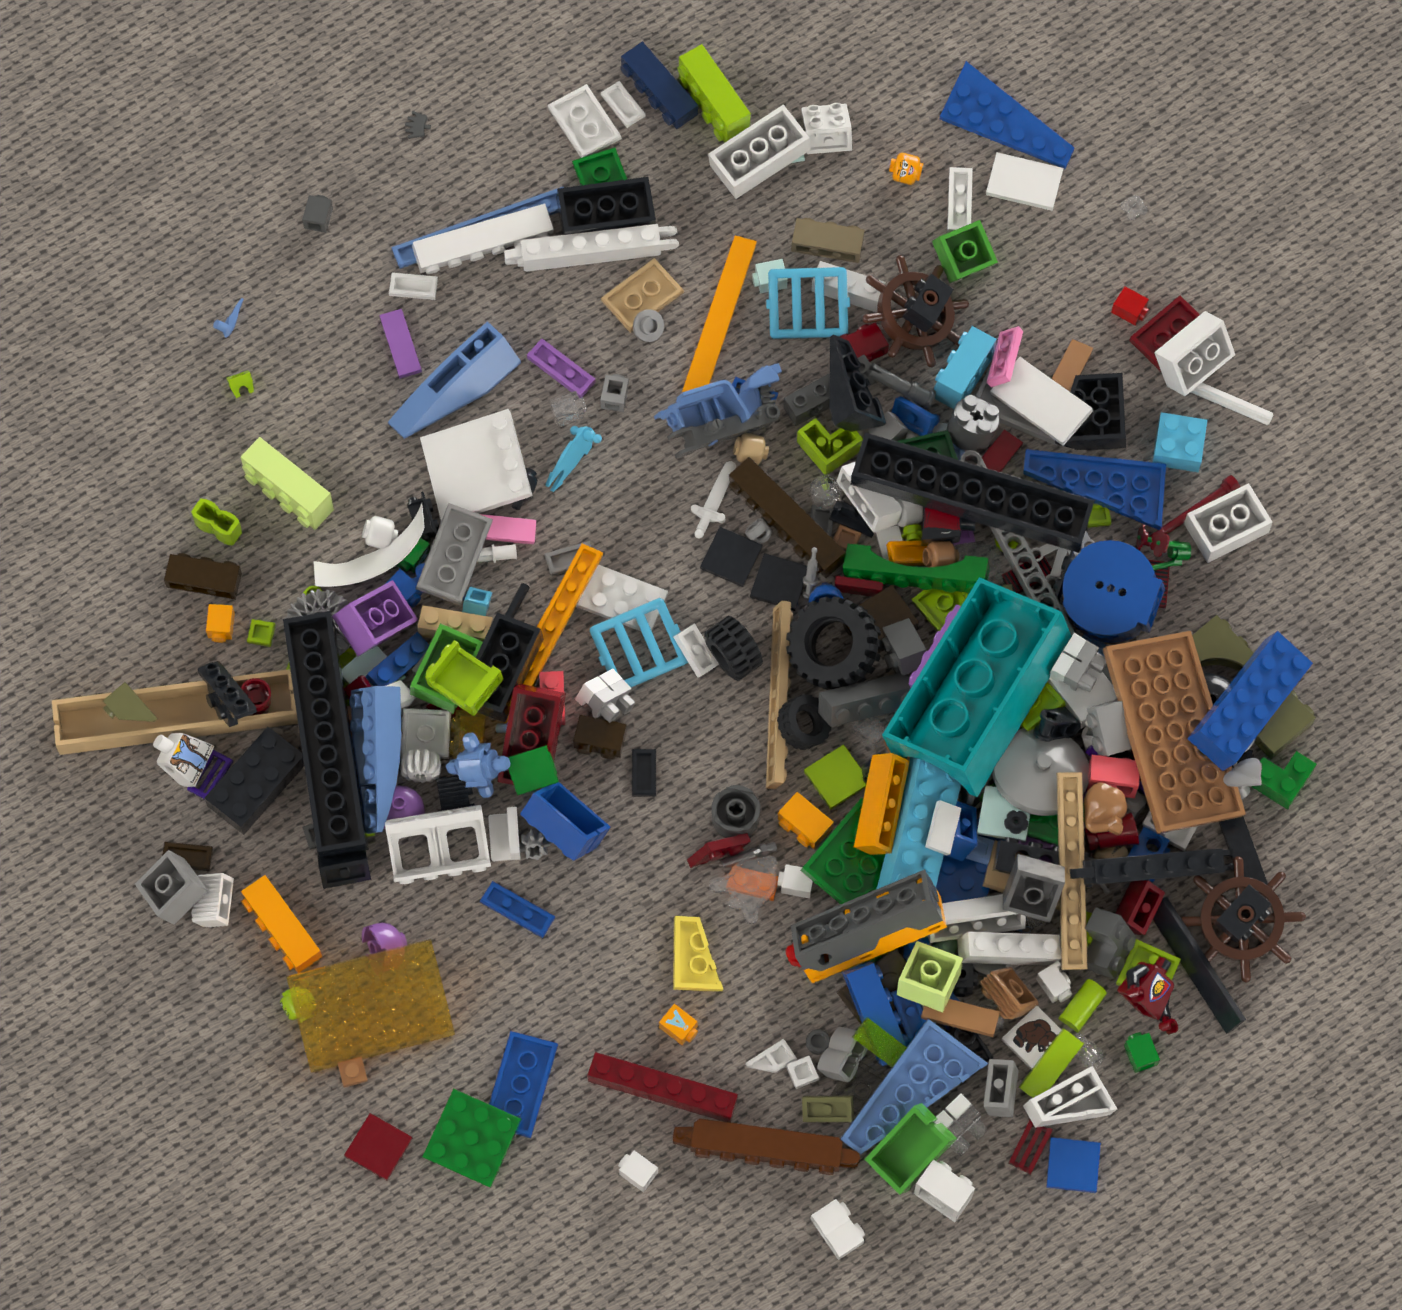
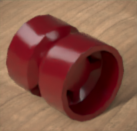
M259 678L249 679L242 684L241 689L257 709L256 713L248 716L267 714L271 706V689L269 685Z

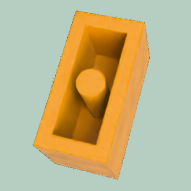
M798 792L778 812V824L787 832L793 831L798 836L797 840L804 847L811 846L815 849L833 829L834 822Z

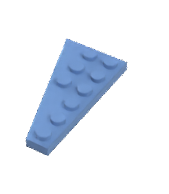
M927 1019L840 1140L861 1155L885 1138L913 1106L922 1103L927 1108L988 1063L930 1019Z

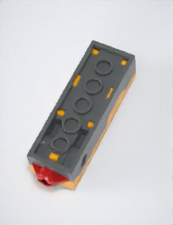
M924 869L791 925L793 943L787 946L785 950L788 961L792 966L801 967L811 983H815L884 953L891 952L908 943L915 942L932 933H937L947 928L941 896Z

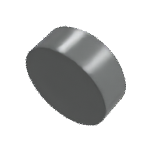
M812 1030L806 1037V1047L813 1054H823L829 1047L830 1036L824 1030Z

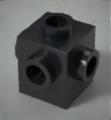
M962 963L960 975H965V977L962 979L958 978L952 993L956 997H965L968 994H972L973 986H978V971H973V963Z

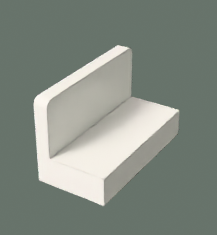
M507 807L506 814L489 815L491 860L493 862L520 860L517 807Z

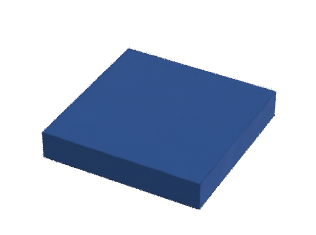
M1051 1137L1046 1188L1096 1193L1101 1143Z

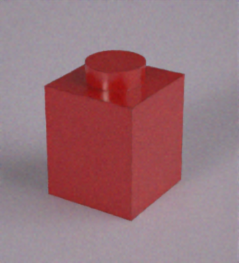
M1124 286L1113 303L1111 313L1136 326L1139 320L1144 321L1150 310L1147 308L1149 299Z

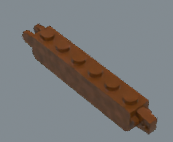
M700 1118L694 1122L693 1127H675L673 1132V1144L690 1148L691 1152H694L695 1156L700 1158H710V1155L720 1156V1160L729 1162L738 1158L745 1159L744 1162L750 1165L768 1162L769 1166L773 1168H784V1165L794 1166V1170L808 1172L809 1168L819 1169V1173L824 1175H833L834 1172H839L840 1167L855 1169L860 1163L859 1160H861L857 1151L842 1148L843 1142L839 1137Z

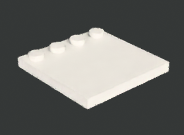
M509 409L420 437L441 521L448 503L479 514L532 496Z

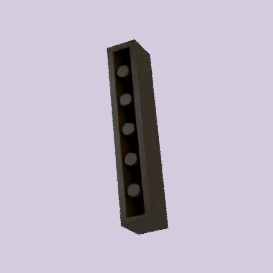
M750 457L729 474V481L731 483L729 487L736 495L741 494L746 499L745 503L752 511L757 510L768 526H773L778 531L777 535L783 542H789L793 545L794 552L801 559L805 557L809 561L812 557V548H817L815 558L818 562L817 575L821 573L827 578L844 563L846 551Z

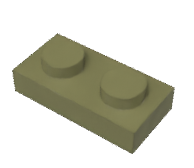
M803 1096V1122H853V1096Z

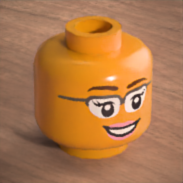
M901 152L897 155L896 159H891L889 172L893 173L892 178L895 182L913 185L915 181L920 180L923 163H920L918 156Z

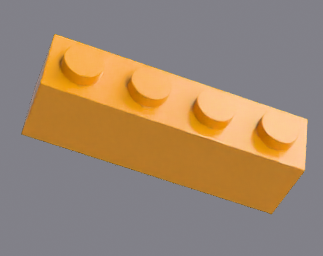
M894 753L872 755L854 848L870 855L890 854L892 852L909 760Z
M266 875L241 891L244 898L241 900L242 905L248 913L251 911L257 916L255 922L262 932L268 931L271 936L268 940L276 951L281 949L285 956L282 959L289 970L294 968L297 973H300L322 957L320 949Z

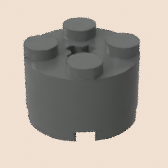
M973 395L965 396L964 399L956 404L947 425V430L952 437L953 444L965 451H976V449L983 448L982 450L986 449L990 445L999 425V409L995 405H991Z
M731 785L716 794L712 802V823L715 830L721 836L728 838L748 833L750 837L755 832L760 821V803L749 788L741 785ZM735 810L739 811L737 815H733Z

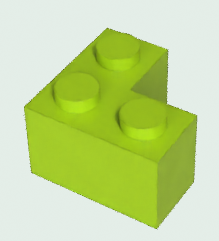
M817 418L797 431V443L825 476L858 454L863 438L857 431L849 432L841 428L830 435Z

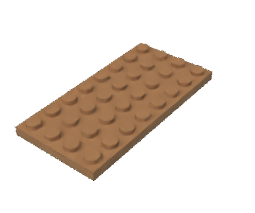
M1191 631L1103 648L1117 700L1123 702L1127 734L1157 834L1246 815L1238 787H1230L1223 782L1225 774L1231 771L1232 766L1222 771L1187 739L1213 706Z

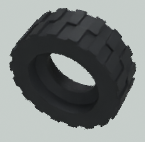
M803 694L788 700L779 709V717H777L778 729L781 732L782 738L787 741L786 743L792 745L795 749L806 750L825 742V739L829 737L832 727L818 713L819 698L813 697L810 694ZM799 711L807 712L812 720L813 730L808 734L803 733L797 724L796 715Z

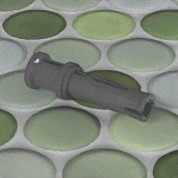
M875 363L869 366L868 369L871 372L867 371L866 376L903 394V398L909 401L912 400L921 405V408L925 410L932 404L935 397L934 391L925 390L918 386V383L915 381L908 382Z

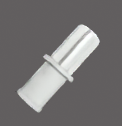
M493 544L492 547L482 548L477 562L493 561L496 563V560L517 559L516 544L496 547Z

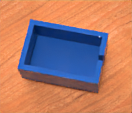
M560 782L534 792L520 813L529 825L538 829L546 840L554 843L562 850L566 857L571 858L573 861L584 856L585 853L587 854L596 849L611 828Z

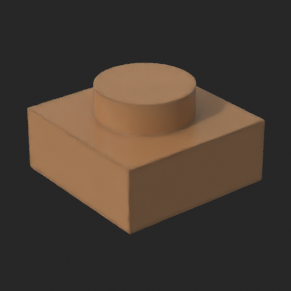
M362 1056L338 1062L344 1088L368 1081Z

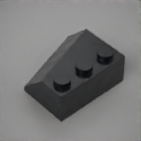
M1123 373L1075 375L1070 392L1092 407L1093 412L1064 446L1075 450L1126 448Z

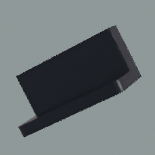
M366 851L320 858L319 854L317 855L323 889L371 880Z

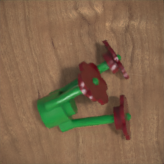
M1142 524L1139 528L1136 549L1140 551L1143 545L1145 546L1147 542H1151L1150 548L1154 551V556L1160 557L1162 553L1167 552L1168 557L1173 559L1172 561L1152 565L1153 570L1170 566H1181L1182 561L1190 559L1191 545L1189 542L1170 541L1169 535L1165 534V531L1162 529L1159 532H1154L1152 537H1148L1145 525Z

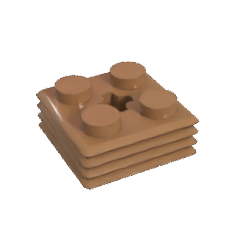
M1012 967L990 971V974H987V977L980 981V985L983 987L981 989L985 997L994 1001L998 1006L996 1010L1000 1012L999 1015L1004 1019H1014L1027 1015L1035 1006L1039 1005L1037 999Z

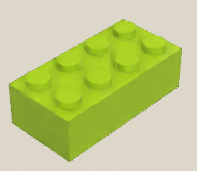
M703 44L679 56V66L677 67L679 77L677 80L684 89L689 91L690 96L703 111L701 114L707 124H712L718 141L721 142L723 140L725 143L750 127L751 113Z

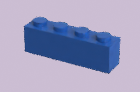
M867 961L842 972L866 1035L870 1039V1045L878 1064L884 1066L898 1060L910 1043L906 1034H901L898 1026L901 1024V1020L897 1011H892L889 1002H892V997L888 988H883L881 983L883 974L880 967Z

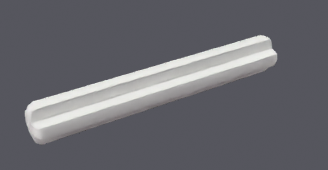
M1201 383L1191 391L1195 395L1263 424L1269 425L1272 420V412L1207 384Z

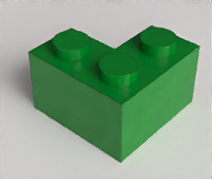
M1297 751L1284 770L1263 757L1260 760L1262 765V784L1251 787L1288 810L1314 772L1317 764Z

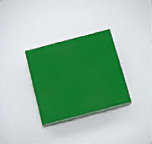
M547 745L508 757L511 763L508 769L517 796L559 782Z

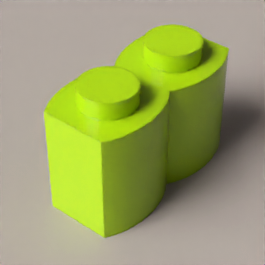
M200 498L191 511L194 523L200 530L214 534L220 542L226 545L233 546L242 534L238 518L228 511L220 510L210 500Z

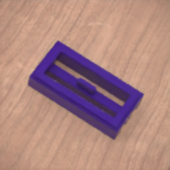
M214 749L198 782L213 758L217 757L218 760L199 789L195 787L187 788L189 792L203 799L222 779L233 763L232 759ZM224 761L225 764L223 765L222 769L218 773L217 777L211 784L208 791L204 793V790L208 786L209 782L213 778L221 763Z

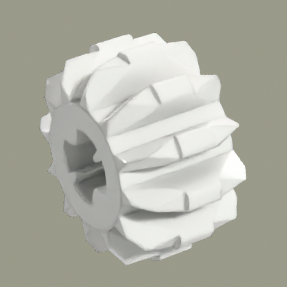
M427 749L409 750L403 753L401 759V775L406 780H413L415 783L433 782V780L439 778L441 771L440 756L434 751L429 752Z

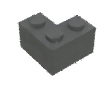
M908 618L883 627L884 638H881L885 652H887L884 655L887 667H892L895 674L901 673L902 675L916 671L921 664L923 654L927 650L910 619Z
M1095 908L1085 927L1093 939L1087 950V967L1097 974L1115 979L1123 969L1125 959L1129 951L1134 948L1137 937L1121 915Z

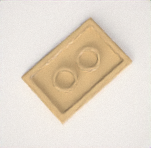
M654 258L604 295L601 301L631 333L633 331L634 318L639 312L646 309L659 312L683 294L684 290Z

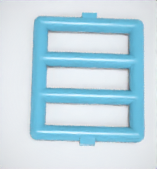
M844 267L769 270V299L766 300V308L769 309L771 338H828L832 335L840 337L843 334H848L850 297H847V270ZM824 277H838L839 328H825ZM778 278H791L793 329H779ZM801 278H815L816 329H802Z
M657 598L590 628V634L600 654L598 659L601 666H605L607 671L614 669L617 672L601 635L604 631L611 628L615 629L635 675L624 680L630 687H634L688 663L673 636L681 631L678 624L674 625L662 598ZM656 609L678 655L677 658L668 662L664 661L644 615ZM635 618L656 664V667L644 672L623 626V623Z

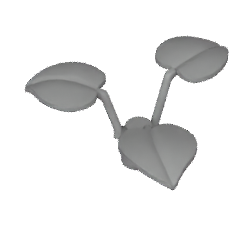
M1254 739L1253 742L1250 744V746L1246 749V751L1253 745L1255 739ZM1257 758L1245 759L1238 764L1236 762L1233 765L1234 768L1226 773L1223 778L1225 785L1238 787L1241 799L1249 795V786L1262 784V765Z

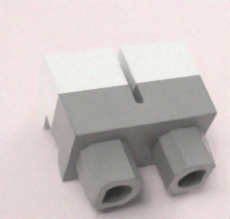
M1074 633L1053 666L1050 678L1056 682L1060 680L1070 685L1074 691L1079 687L1090 692L1097 678L1088 674V670L1092 668L1102 673L1107 663L1105 657L1098 653L1099 647Z
M614 669L584 683L575 698L581 706L587 703L593 709L592 714L594 718L602 715L609 723L614 721L620 712L624 715L629 713L635 705V702L628 696L632 688Z

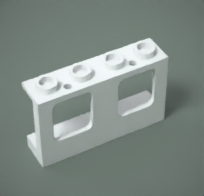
M481 805L390 819L385 822L394 882L409 884L417 878L424 877V880H433L442 874L458 876L462 874V871L482 872L486 870V867L491 866ZM473 827L476 832L479 856L475 859L453 862L450 859L447 832L452 829ZM415 835H425L428 840L431 864L427 867L404 869L401 863L399 839Z

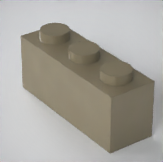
M797 218L791 252L859 263L865 230L853 225L841 226L834 222L823 223L814 221L811 218Z

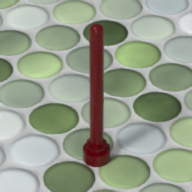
M1229 475L1222 480L1220 488L1171 520L1161 529L1165 531V534L1171 533L1184 524L1187 513L1240 488V484L1234 476ZM1147 542L1146 546H1150L1151 542Z

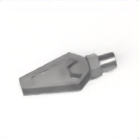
M775 842L759 844L757 848H751L738 855L721 860L724 868L757 859L760 856H769V853L777 851V846Z

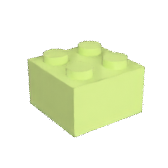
M916 941L898 980L897 995L943 1012L961 974L963 958Z

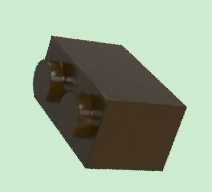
M579 715L573 746L581 754L590 755L591 752L601 754V757L605 759L621 758L627 733V724L614 721L609 723L604 719Z

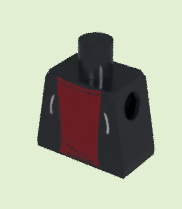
M923 507L921 546H928L930 542L934 541L958 543L960 542L961 530L975 531L974 521Z

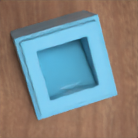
M469 587L463 602L462 612L486 616L493 592Z

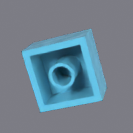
M1161 412L1152 462L1164 463L1167 468L1199 472L1207 420Z

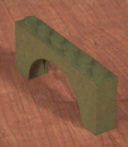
M1218 615L1192 635L1201 667L1220 665L1240 671L1254 654L1248 648L1246 640L1241 636H1237L1232 631L1231 625L1225 619L1221 620ZM1292 690L1267 722L1254 743L1272 760L1313 725L1316 718L1313 710L1307 704L1303 705L1298 699L1296 692Z

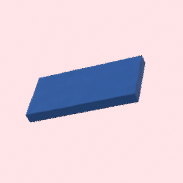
M510 1031L489 1105L521 1118L522 1121L516 1135L531 1138L558 1043Z

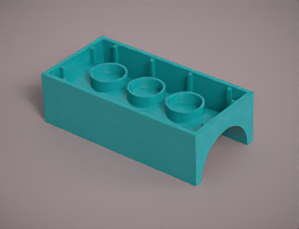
M979 577L882 734L890 752L905 759L908 757L918 758L940 768L956 779L970 795L978 797L992 774L994 767L1006 751L1049 680L1053 666L1072 637L1063 613Z

